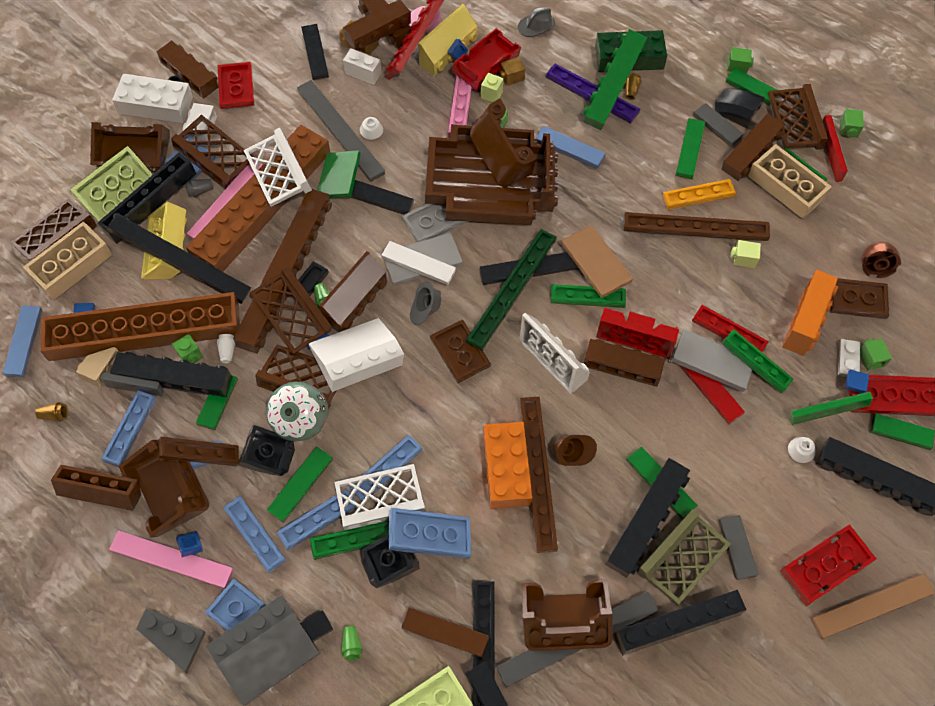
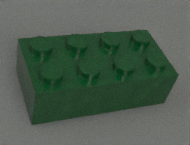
M663 30L635 31L648 38L632 71L664 70L667 50ZM627 32L597 33L595 51L598 72H604L608 62L612 63L614 59L612 58L615 48H620L621 44L619 41L623 33L627 34Z

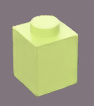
M488 73L481 84V98L490 102L498 100L503 93L504 78Z
M738 240L736 247H733L731 251V257L734 258L733 265L755 268L760 259L761 243Z

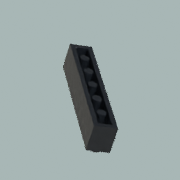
M178 152L97 224L117 244L122 238L107 231V227L114 217L119 214L139 225L197 174L192 163Z
M117 352L110 374L156 381L165 389L225 398L233 378L228 368L221 365L213 367L205 363L193 364L186 360L173 361L167 357L160 359L147 354L140 356L132 352Z
M829 437L824 442L816 462L824 470L838 473L844 479L858 482L862 487L873 489L884 497H891L904 506H911L924 515L933 516L935 514V483L832 437Z
M671 458L667 459L605 565L626 578L630 573L635 574L640 565L637 563L639 557H645L650 548L647 545L651 538L654 540L660 531L658 528L661 521L665 522L668 518L670 504L675 505L678 501L680 494L677 492L680 487L685 488L690 478L687 475L690 470Z
M737 589L619 629L615 634V638L621 654L624 656L738 617L747 609Z

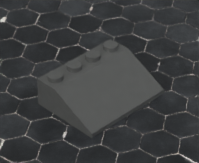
M282 595L206 645L216 665L243 706L249 704L319 655L316 647Z

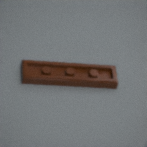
M161 436L158 439V458L237 466L239 464V445Z
M410 607L401 627L403 630L481 658L484 655L490 638L489 635Z

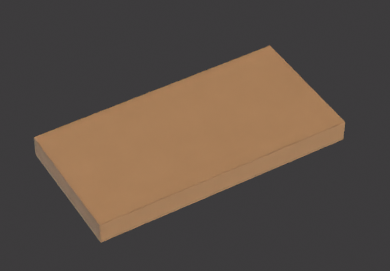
M593 225L561 240V245L601 298L633 281L631 275Z

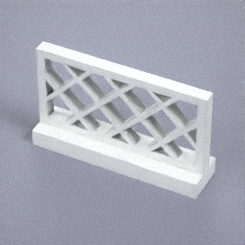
M280 128L274 130L275 135L244 150L271 207L303 190L305 194L312 191ZM276 142L274 150L267 149L269 144ZM260 151L258 158L251 157L250 154ZM265 153L272 154L269 161L262 160ZM276 155L283 157L280 163L273 162ZM260 163L267 165L264 172L257 170ZM271 166L278 167L276 174L268 173ZM282 169L289 170L287 177L280 176ZM266 177L273 178L271 185L264 184ZM278 179L285 181L282 188L275 187ZM289 182L296 183L297 185L292 190L286 189ZM273 190L280 192L278 197L271 199L270 196Z
M414 464L334 482L344 531L389 521V510L391 508L425 512ZM403 472H412V479L409 483L399 479ZM385 476L394 479L389 488L379 483ZM363 481H370L374 484L369 492L359 488ZM396 482L406 486L401 495L391 490ZM349 485L354 488L349 497L341 494V486ZM377 486L386 491L381 500L371 495ZM408 489L416 492L418 499L409 501L404 498V495ZM356 491L366 495L361 504L351 500ZM389 493L398 498L396 503L390 506L384 503ZM369 498L378 503L373 510L363 507ZM349 502L358 507L354 514L345 515L344 509Z

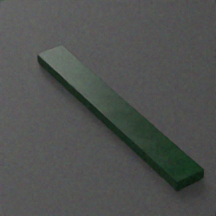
M540 229L467 337L466 343L481 351L484 350L557 240V236Z

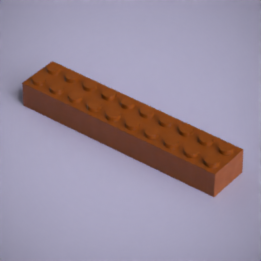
M301 124L287 138L306 179L325 160L326 154L331 153L327 139ZM276 155L273 162L280 163L283 157ZM263 164L258 170L264 172L267 165ZM271 166L268 173L276 174L278 167ZM282 169L280 176L287 177L289 170ZM254 174L186 247L188 253L224 272L290 198L271 207ZM266 177L264 184L271 185L273 178ZM278 179L275 187L282 188L285 181ZM289 182L286 189L292 190L297 185L296 183ZM273 190L270 196L271 199L278 197L280 192Z
M230 292L41 317V353L48 361L86 357L112 347L117 348L119 352L168 346L187 334L192 337L194 342L219 339L221 334L235 336L240 326L239 303L235 293Z

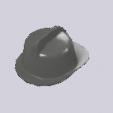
M543 7L533 9L529 16L523 18L518 23L519 32L524 36L533 37L553 29L555 20L551 15V9Z
M424 281L417 289L410 311V320L414 325L422 324L429 315L440 308L441 292L434 289L429 281Z

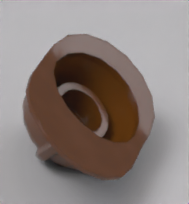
M563 435L551 446L554 449L558 462L563 466L586 465L592 461L597 452L595 440L588 435Z

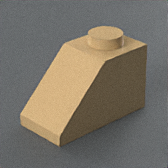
M112 347L86 356L78 365L76 373L83 381L103 388L104 383L101 380V376L103 373H110L116 354L119 352L118 349Z

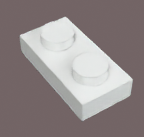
M840 339L838 342V376L847 377L850 369L860 372V342Z

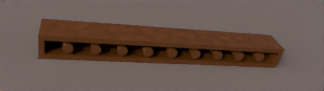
M314 189L306 193L260 285L281 273L287 266L295 276L298 270L302 269L303 260L310 253L311 244L317 238L318 229L320 226H323L325 215L331 210L332 202H330L328 193ZM279 279L274 283L273 289L284 291L285 284ZM261 291L256 295L260 300L268 301L270 292ZM272 293L270 302L281 304L283 294ZM254 299L233 340L236 347L258 354L260 348L264 347L268 332L272 331L273 326ZM269 305L268 312L270 315L279 316L281 307Z

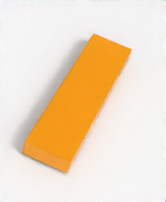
M727 179L663 192L662 197L667 210L735 197L736 192L731 180Z

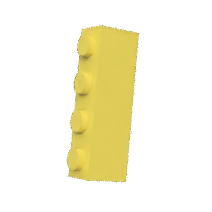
M464 4L459 6L418 43L419 64L434 76L439 71L441 72L449 62L453 61L447 51L456 39H460L465 47H467L478 37L477 24Z
M167 201L148 216L147 230L184 250V229L187 222L186 209ZM144 251L141 279H171L181 272Z

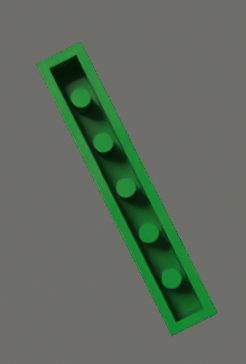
M631 29L628 30L627 34L623 33L619 41L621 44L620 48H615L612 55L614 59L612 63L608 62L604 71L606 75L605 77L601 76L597 84L599 89L597 92H593L590 98L592 103L590 107L586 106L582 114L585 116L584 123L602 130L648 37Z

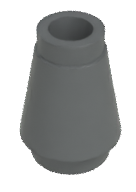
M211 179L189 180V182L185 183L189 197H196L213 189Z

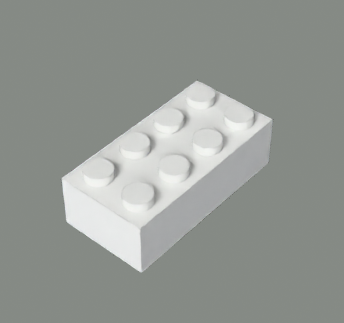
M123 74L112 101L119 114L184 123L193 95L189 83Z

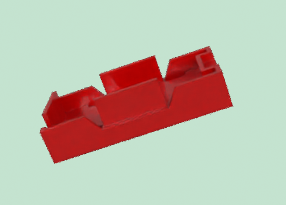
M496 28L470 48L468 55L463 54L453 63L452 72L478 91L488 73L497 75L501 62L519 56L521 46L516 42L512 43L502 35V31Z
M604 307L596 338L669 359L680 329L660 324L653 329L655 318L629 311L626 321L622 312Z
M849 524L784 566L780 572L786 580L788 579L800 595L801 601L807 607L870 565L877 558ZM837 536L838 540L831 543L832 539ZM857 564L860 566L856 571L851 569ZM824 586L827 587L826 589H824L823 593L821 591L819 592V590Z

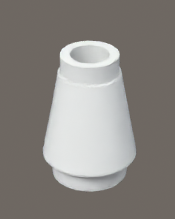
M221 334L219 339L216 340L220 363L232 362L235 342L233 340L234 336L231 334Z

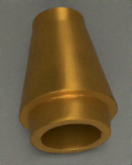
M630 73L625 83V98L628 100H634L640 88L642 80L639 74Z
M58 402L38 407L35 415L37 419L61 422L68 417V408L65 404Z

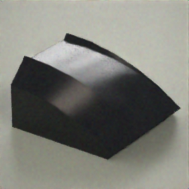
M724 88L715 101V111L722 117L744 128H748L752 118L761 108L765 97L750 91Z
M253 425L246 438L238 466L266 474L283 476L289 471L295 452L294 441L285 440L273 431Z
M389 534L361 550V563L370 584L375 588L390 584L420 569L415 553L389 550Z

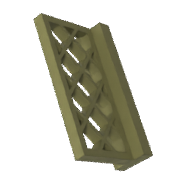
M694 509L665 539L637 573L643 579H648L677 606L731 545L730 542L698 517L699 513ZM697 524L705 530V536L694 537V528ZM706 540L707 551H696L695 541ZM710 540H718L724 546L721 550L711 551ZM692 541L693 551H681V542ZM679 555L680 566H668L667 558ZM682 555H693L695 566H683ZM697 555H708L709 564L698 566ZM665 570L667 581L659 582L652 576L656 571ZM669 570H680L681 581H670ZM684 570H695L696 579L694 581H685ZM671 585H682L683 594L679 598L671 593Z

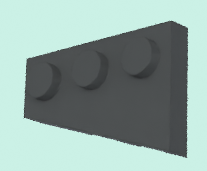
M148 609L145 610L136 628L186 674L206 633L204 630Z

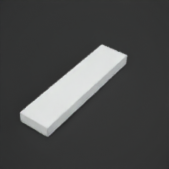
M389 241L382 253V259L446 285H449L456 272V268L391 241Z

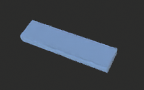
M545 126L537 135V143L541 144L543 133L550 134V141H553L555 151L598 169L605 157V152Z
M21 306L3 370L4 376H25L42 314L41 307Z
M137 390L101 458L103 462L119 467L125 461L157 400L154 395Z
M408 435L364 475L406 466L423 449ZM385 476L379 483L385 485L391 477ZM363 481L359 488L369 492L374 484L370 481ZM377 486L371 495L376 493L380 487ZM359 491L355 493L361 501L366 497V495Z
M348 489L341 492L346 497H349L351 494ZM337 495L276 532L287 551L341 518ZM349 502L344 509L345 515L357 507Z
M241 496L223 507L268 573L286 562V559Z

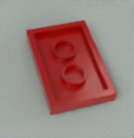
M251 62L217 65L220 108L254 106Z

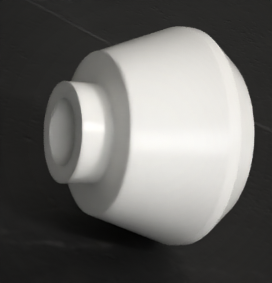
M374 117L366 118L360 127V134L365 139L374 140L383 133L382 124Z
M807 437L794 438L788 445V453L796 462L808 463L815 456V445Z

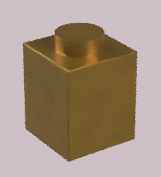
M519 57L500 63L499 77L504 78L506 86L525 80L526 68Z

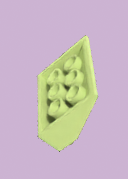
M127 146L70 189V193L99 222L153 174Z

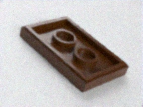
M837 279L836 285L838 289L834 297L832 296L831 301H833L830 307L831 313L882 319L889 317L888 284Z
M464 320L430 335V340L457 384L491 367V363L483 351L466 343V339L471 331Z

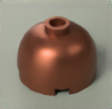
M880 241L869 245L861 256L863 272L867 276H870V274L877 275L876 278H885L893 275L897 271L896 268L901 266L898 250L888 242Z

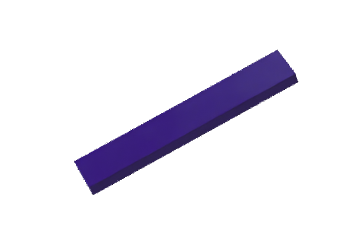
M556 63L546 73L547 79L590 101L593 92H597L599 89L597 85ZM618 97L610 113L631 124L640 113V109Z

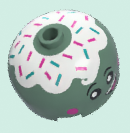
M289 382L283 384L272 393L267 403L266 416L271 429L281 438L288 441H304L315 437L321 432L328 418V404L323 393L307 382Z

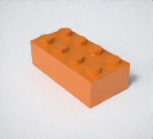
M817 269L815 270L804 289L782 348L802 356L805 355L807 350H812L815 342L820 337L821 332L819 330L826 321L827 316L825 314L832 305L833 301H831L832 296L834 297L838 289L836 285L837 277Z
M524 422L484 424L483 439L490 509L531 506L532 491Z

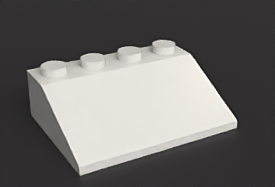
M524 313L521 322L520 342L570 394L588 381L589 369L584 363H580L571 350H567L563 346L562 341L558 337H554L550 333L549 328L545 324H541L534 317Z
M379 318L309 343V347L332 392L403 365L404 353L398 341Z

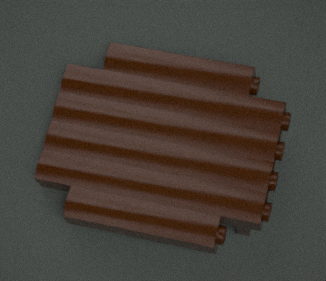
M451 124L450 138L429 137L425 204L446 205L445 220L532 225V220H536V211L553 212L554 206H557L558 196H555V192L558 190V181H555V177L558 175V167H555V163L558 161V153L555 152L553 141H550V134L543 133L541 144H537L534 130L502 128L515 150L520 147H528L537 158L532 175L509 187H502L496 182L470 137V131L473 126Z

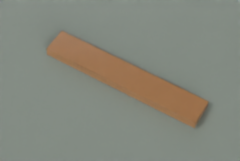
M924 573L816 616L811 620L822 640L935 594V591Z

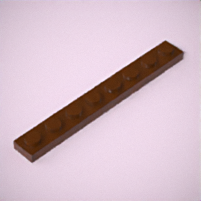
M625 212L624 231L769 241L770 239L769 222Z
M540 396L520 398L532 491L531 506L537 553L557 552L558 545Z

